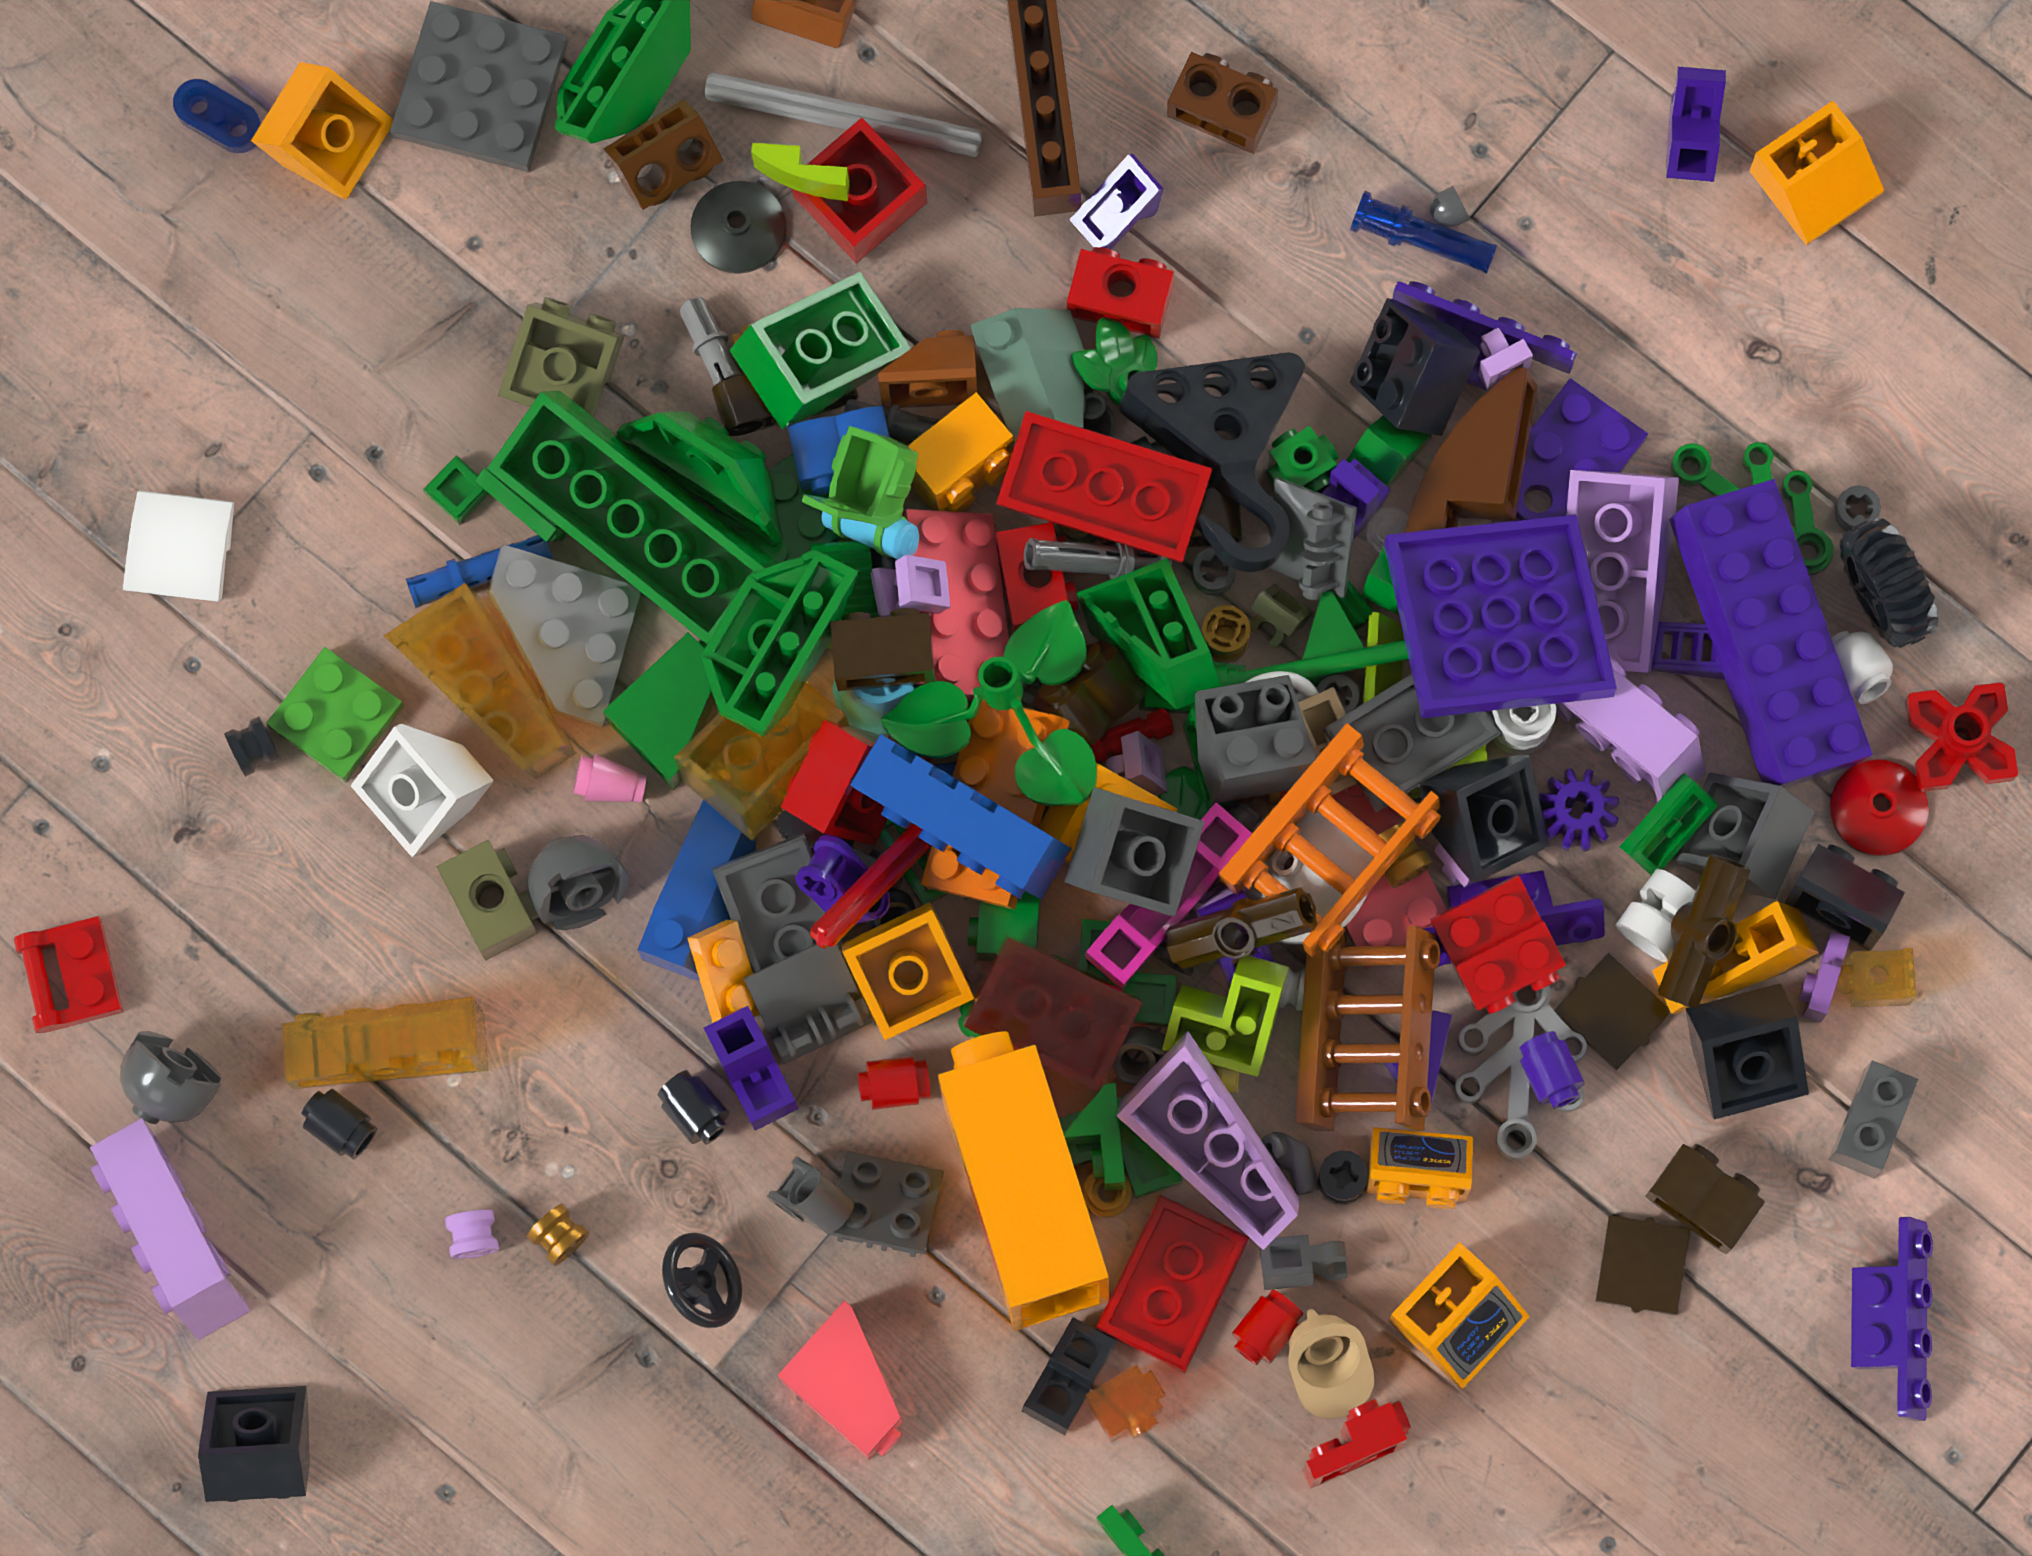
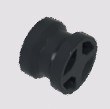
M260 716L250 720L249 726L240 731L231 729L224 733L228 745L245 777L254 773L256 766L264 762L273 764L281 760Z
M1341 1150L1330 1154L1324 1159L1318 1175L1320 1192L1327 1200L1334 1204L1346 1205L1355 1202L1363 1195L1367 1187L1369 1175L1367 1165L1359 1155L1352 1151Z

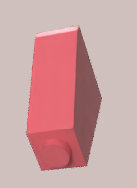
M844 1300L777 1376L784 1385L870 1460L876 1452L882 1457L885 1456L898 1442L902 1433L897 1428L902 1424V1419L852 1307Z

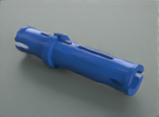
M539 535L507 545L553 560L548 543ZM500 548L458 562L454 558L446 561L447 566L406 578L415 608L457 594L458 598L467 595V590L491 582Z

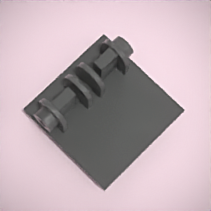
M1275 478L1273 500L1284 509L1288 516L1290 536L1280 558L1268 568L1299 580V587L1303 590V597L1307 599H1321L1322 592L1327 590L1342 598L1346 597L1357 507L1282 478ZM1270 531L1268 536V544L1271 542Z
M816 943L744 977L745 983L783 1065L872 1023L870 1012L857 990L837 944L823 949L817 946Z
M848 1151L839 1187L854 1199V1208L842 1227L826 1234L837 1236L838 1242H843V1239L859 1243L866 1242L867 1248H872L873 1244L881 1245V1251H886L887 1247H890L893 1250L910 1253V1257H916V1253L926 1255L930 1238L929 1232L944 1171Z

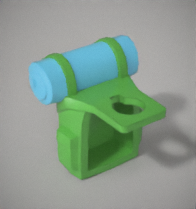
M849 426L846 435L842 436L836 456L833 459L831 468L834 474L830 485L829 497L823 498L804 494L802 502L823 511L821 517L823 525L833 530L834 533L842 538H851L875 549L877 553L886 558L892 557L898 560L905 555L913 556L917 551L919 543L918 527L908 522L902 516L905 498L909 494L915 475L918 453L895 439Z

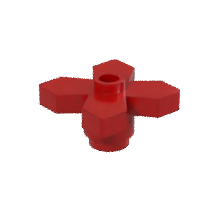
M2003 683L1975 685L1964 704L1958 707H1954L1937 690L1913 692L1907 696L1905 705L1909 726L1935 741L1915 762L1918 789L1920 791L1948 789L1963 764L1967 765L1986 784L2011 782L2017 777L2018 767L2015 748L1991 735L1992 728L2008 712L2005 685ZM1956 732L1964 733L1968 741L1961 739Z

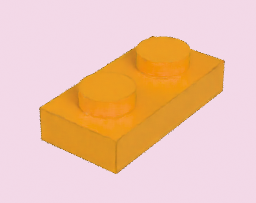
M725 920L688 937L687 939L712 1022L714 1023L746 1006L749 1007L753 1017L760 1015L744 980V977L753 974L738 922Z

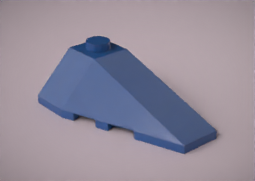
M714 779L712 780L658 897L637 949L643 961L700 982L687 938L722 921L731 920L712 868L756 851L758 795Z

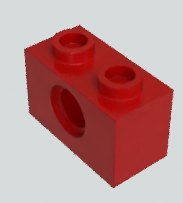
M1094 247L1092 251L1080 249L1067 299V310L1071 311L1075 319L1097 324L1099 319L1106 317L1122 323L1129 332L1147 334L1150 337L1160 339L1174 286V271L1168 270L1164 263L1153 259L1142 258L1139 259V262L1122 259L1116 251L1103 247ZM1124 281L1131 284L1135 290L1127 297H1116L1108 289L1112 284Z
M1052 522L996 532L998 555L1013 633L1032 616L1061 601L1067 600L1071 605L1072 611L1079 610L1074 582L1064 583L1062 571L1044 570L1050 574L1052 579L1046 586L1041 588H1034L1025 581L1026 575L1032 571L1028 570L1024 564V548L1030 538L1066 542L1065 535L1056 537Z

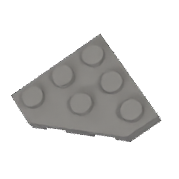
M503 544L500 548L487 594L496 610H499L512 633L513 641L529 670H532L546 694L544 697L553 713L600 728L605 721L603 710L610 703L641 591L632 584Z

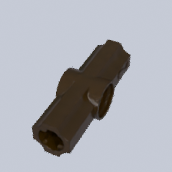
M1709 855L1692 902L1681 906L1672 919L1671 936L1676 941L1659 986L1658 995L1684 1006L1698 1009L1716 961L1726 957L1736 943L1737 926L1732 921V918L1751 871L1749 867L1719 855Z
M1301 887L1258 900L1250 898L1239 899L1228 909L1171 925L1166 931L1167 950L1173 963H1177L1182 969L1226 956L1233 959L1243 958L1249 955L1254 948L1312 932L1317 926L1316 907L1310 893L1304 892ZM1234 922L1245 927L1248 934L1238 930Z

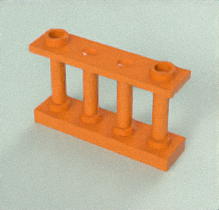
M1348 723L1344 725L1218 873L1222 884L1236 895L1245 886L1249 890L1255 887L1266 897L1289 891V889L1267 872L1268 866L1265 864L1276 849L1281 852L1287 850L1342 895L1324 917L1316 912L1317 926L1302 942L1305 952L1311 957H1314L1320 948L1327 952L1336 944L1345 930L1340 926L1416 835L1421 839L1425 838L1441 817L1437 813L1440 808L1439 797L1432 791L1418 804L1363 760L1364 753L1360 751L1364 747L1363 737ZM1340 774L1345 777L1352 775L1406 819L1388 842L1331 797L1332 791L1329 787ZM1308 811L1312 814L1319 812L1374 857L1356 880L1299 835L1301 829L1297 827V824Z

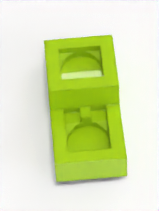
M752 143L751 153L754 167L767 177L806 194L848 201L849 177L847 167L803 165L801 147L797 145Z

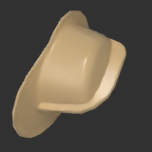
M1314 1309L1307 1310V1320L1301 1322L1294 1329L1289 1340L1288 1365L1298 1398L1304 1408L1316 1417L1327 1419L1345 1417L1349 1415V1410L1365 1403L1369 1399L1374 1387V1370L1365 1339L1358 1328L1350 1325L1343 1319L1330 1314L1318 1315Z

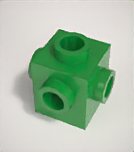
M1309 425L1300 432H1297L1295 428L1290 429L1272 442L1271 446L1273 449L1269 451V469L1266 470V473L1273 486L1277 477L1320 494L1329 486L1331 472L1337 466L1335 460L1338 459V454L1324 434L1317 437ZM1304 454L1310 460L1308 464L1304 465L1295 461Z

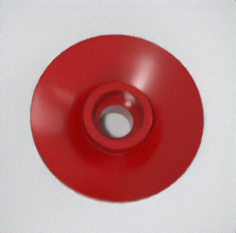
M1868 760L1848 769L1837 781L1830 799L1831 819L1839 836L1853 849L1872 856H1888L1907 849L1921 835L1928 818L1926 792L1918 789L1917 777L1906 767L1888 760ZM1877 796L1887 798L1890 802V809L1886 812L1876 810L1873 805V799Z

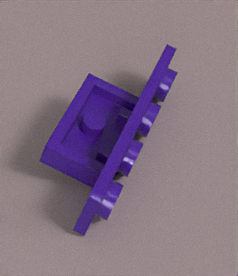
M1410 281L1409 284L1397 282L1392 299L1456 328L1480 350L1466 383L1487 391L1478 376L1480 363L1486 359L1480 348V344L1483 342L1481 336L1497 328L1501 330L1509 346L1524 339L1533 354L1532 360L1570 374L1577 353L1570 350V345L1564 340L1551 335H1544L1543 338L1525 332V327L1513 319L1499 317L1498 320L1480 314V309L1468 301L1454 299L1453 302L1435 296L1436 292L1423 283Z
M1544 870L1518 874L1556 946L1575 942L1582 943L1605 936L1604 906L1601 899L1553 906ZM1515 875L1474 882L1467 887H1464L1462 884L1448 886L1447 897L1449 907L1452 908ZM1433 927L1423 928L1437 935ZM1436 936V941L1440 948L1438 967L1451 964L1438 936Z
M1909 1216L1899 1217L1898 1266L1852 1268L1851 1367L1856 1369H1898V1416L1913 1421H1926L1927 1408L1930 1407L1932 1401V1388L1927 1379V1358L1930 1357L1932 1352V1337L1927 1329V1308L1931 1306L1933 1298L1932 1286L1927 1279V1259L1932 1255L1933 1240L1927 1223Z

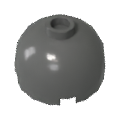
M573 835L553 839L535 858L528 873L529 895L539 918L545 925L547 921L552 922L555 929L562 931L581 928L606 915L600 907L607 904L613 897L618 904L629 886L628 873L613 850L601 840L586 835Z
M140 1031L126 1051L120 1066V1081L126 1097L134 1104L132 1108L134 1114L151 1124H158L160 1120L168 1123L185 1122L201 1114L221 1085L219 1082L222 1078L219 1072L211 1063L188 1047L185 1055L169 1048L173 1039L151 1031Z

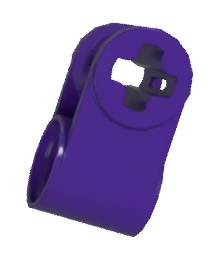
M823 835L818 838L814 845V856L808 866L799 869L795 877L798 887L806 895L810 896L825 913L869 869L849 844L838 837ZM887 891L856 924L883 917L890 905L889 892Z

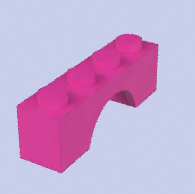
M1215 803L1201 819L1205 823L1175 917L1129 904L1086 951L1085 958L1121 989L1127 985L1166 940L1167 929L1171 925L1180 923L1218 880V873L1252 835L1247 828L1219 804Z

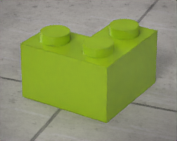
M1249 955L1240 958L1233 975L1228 997L1182 985L1173 1006L1162 1050L1169 1051L1188 1031L1210 1064L1258 1077L1267 1052L1289 967Z

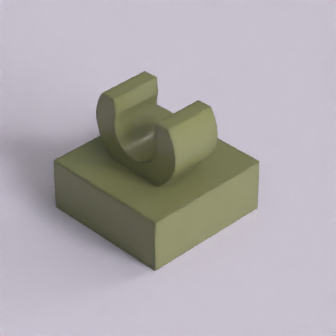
M1273 584L1262 591L1251 606V609L1258 613V615L1250 621V631L1253 633L1263 625V622L1273 624L1275 636L1271 639L1269 645L1274 648L1285 641L1288 636L1290 637L1303 628L1313 611L1276 584Z

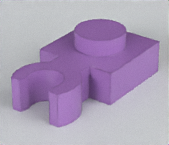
M1833 931L1827 937L1816 974L1807 972L1800 990L1798 1000L1806 1003L1802 1017L1821 1023L1827 1015L1850 937Z

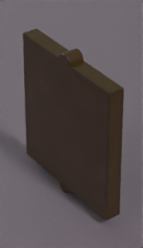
M1610 953L1585 978H1577L1575 982L1576 988L1554 1010L1570 1029L1581 1034L1587 1044L1616 1071L1640 1046L1646 1047L1649 1044V1036L1671 1014L1669 1008Z
M1609 1215L1595 1302L1629 1307L1635 1314L1641 1310L1677 1316L1691 1229L1655 1223L1652 1217L1641 1221Z

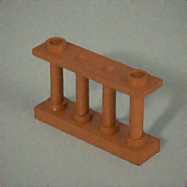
M1417 925L1407 926L1406 945L1348 946L1346 943L1347 937L1342 935L1329 951L1325 952L1320 948L1314 957L1306 953L1295 1115L1296 1124L1314 1131H1334L1335 1117L1339 1112H1395V1123L1414 1131H1424L1425 1117L1428 1116L1431 1109V1096L1427 1088L1434 969L1438 967L1440 962V948L1436 941L1437 935ZM1405 965L1403 994L1345 995L1343 992L1344 971L1347 970L1348 966ZM1402 1014L1400 1043L1342 1044L1340 1041L1341 1020L1345 1015ZM1342 1063H1399L1397 1092L1339 1093L1337 1090L1338 1068L1341 1067Z

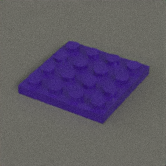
M1577 515L1386 535L1384 547L1422 718L1614 697L1617 686Z

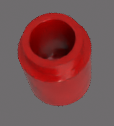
M913 1056L866 1061V1071L857 1072L861 1102L870 1101L872 1110L919 1105L920 1099L931 1097L926 1059L914 1060Z
M1272 1289L1266 1297H1259L1233 1330L1232 1335L1238 1340L1233 1348L1256 1366L1261 1360L1271 1364L1289 1342L1294 1329L1299 1325L1297 1322L1304 1314L1303 1311L1283 1294Z

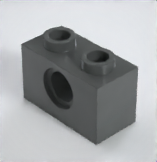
M1872 1060L1863 1071L1828 1160L1875 1179L1884 1168L1918 1079Z

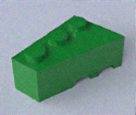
M1167 558L1077 592L1089 632L1097 640H1103L1117 648L1133 671L1175 709L1195 703L1197 691L1221 687L1209 648Z

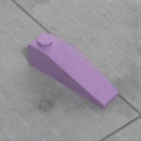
M1570 470L1566 516L1577 515L1609 656L1618 662L1625 671L1651 673L1673 539V530L1669 518L1676 514L1679 477Z

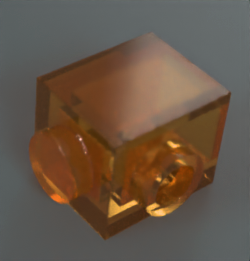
M1136 1364L1087 1393L1085 1400L1112 1443L1128 1432L1135 1439L1156 1427L1159 1422L1155 1416L1163 1412V1406L1159 1400L1165 1397L1166 1394L1154 1373L1150 1370L1143 1374Z

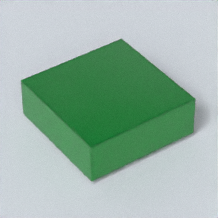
M457 455L423 489L424 493L459 525L489 495L485 489L475 482L479 475Z

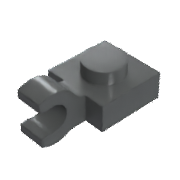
M1308 1235L1277 1237L1264 1250L1259 1246L1264 1290L1313 1286V1274H1318L1322 1278L1331 1281L1348 1278L1346 1268L1347 1257L1343 1241H1330L1321 1245L1310 1246Z

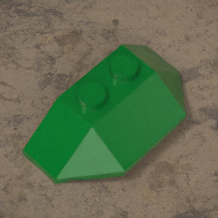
M619 0L607 10L558 89L556 108L558 119L555 120V129L560 134L593 144L625 135L647 122L691 51L690 0Z
M689 411L658 412L622 424L616 431L619 438L686 491L774 547L779 543L781 536L773 478L764 462L766 455L753 443L743 440L739 444L728 437L729 432L713 418L706 417L704 420H701Z
M814 549L802 554V557L775 564L747 576L701 654V661L721 716L764 737L788 714L832 639L830 621H840L858 577L857 570Z

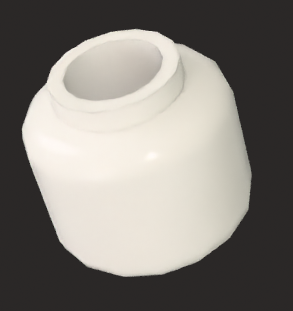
M1842 631L1834 635L1831 639L1854 702L1867 704L1882 696L1891 685L1890 677L1893 671V664L1870 633L1862 631L1851 634L1848 631Z

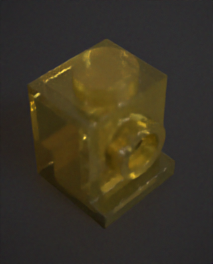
M1913 948L1891 951L1852 952L1847 959V964L1841 965L1840 971L1842 994H1850V1008L1910 1005L1916 998ZM1882 968L1887 974V981L1884 983L1874 982L1871 979L1870 970Z

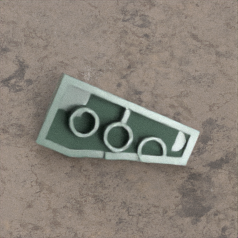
M1013 308L970 325L1006 427L1013 435L1014 446L1025 411L1083 428V411L1086 409L1084 379L1074 366L1071 355L1074 352L1084 350L1070 310Z

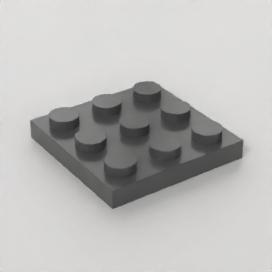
M430 1L390 130L392 138L529 172L568 44L567 36Z

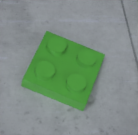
M324 647L266 724L275 733L346 783L404 707V704L394 695Z

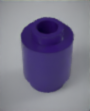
M1555 1031L1540 1034L1519 1047L1523 1055L1520 1063L1541 1105L1551 1103L1553 1109H1557L1574 1102L1580 1097L1578 1090L1584 1086L1585 1082L1565 1040H1559Z

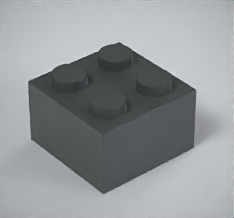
M1094 787L1064 882L1089 892L1175 917L1205 821Z

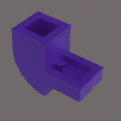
M1678 66L1669 114L1666 178L1714 182L1720 147V117L1726 85V70Z
M1354 458L1351 463L1343 459L1331 472L1329 486L1321 494L1357 507L1354 540L1381 508L1391 490Z
M748 1006L704 1027L708 1039L755 1131L799 1109Z

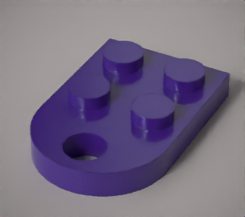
M1570 378L1530 430L1516 517L1519 520L1566 516L1570 470L1621 473L1645 442L1648 433ZM1532 490H1541L1549 496L1551 506L1548 510L1541 513L1532 512L1525 506L1524 496Z

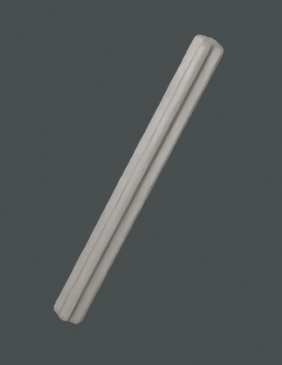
M714 72L709 74L705 84V98L710 101L845 130L862 117L880 137L971 157L978 156L983 142V133L980 129Z

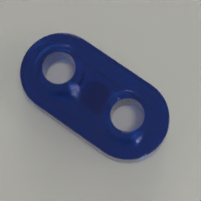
M203 79L188 80L178 87L173 97V108L184 126L232 153H245L257 146L251 140L260 127L261 120L257 112L250 105ZM196 103H207V108L204 112L199 114L192 112V107ZM238 125L247 127L244 135L240 137L231 135L234 127Z

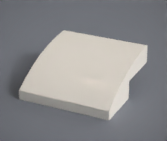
M137 491L128 541L123 590L216 602L222 600L226 552L230 550L234 502Z

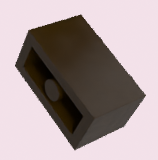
M901 608L891 611L890 616L871 618L868 613L855 612L841 616V621H830L834 679L838 691L936 682L929 613L920 614V611L915 608Z

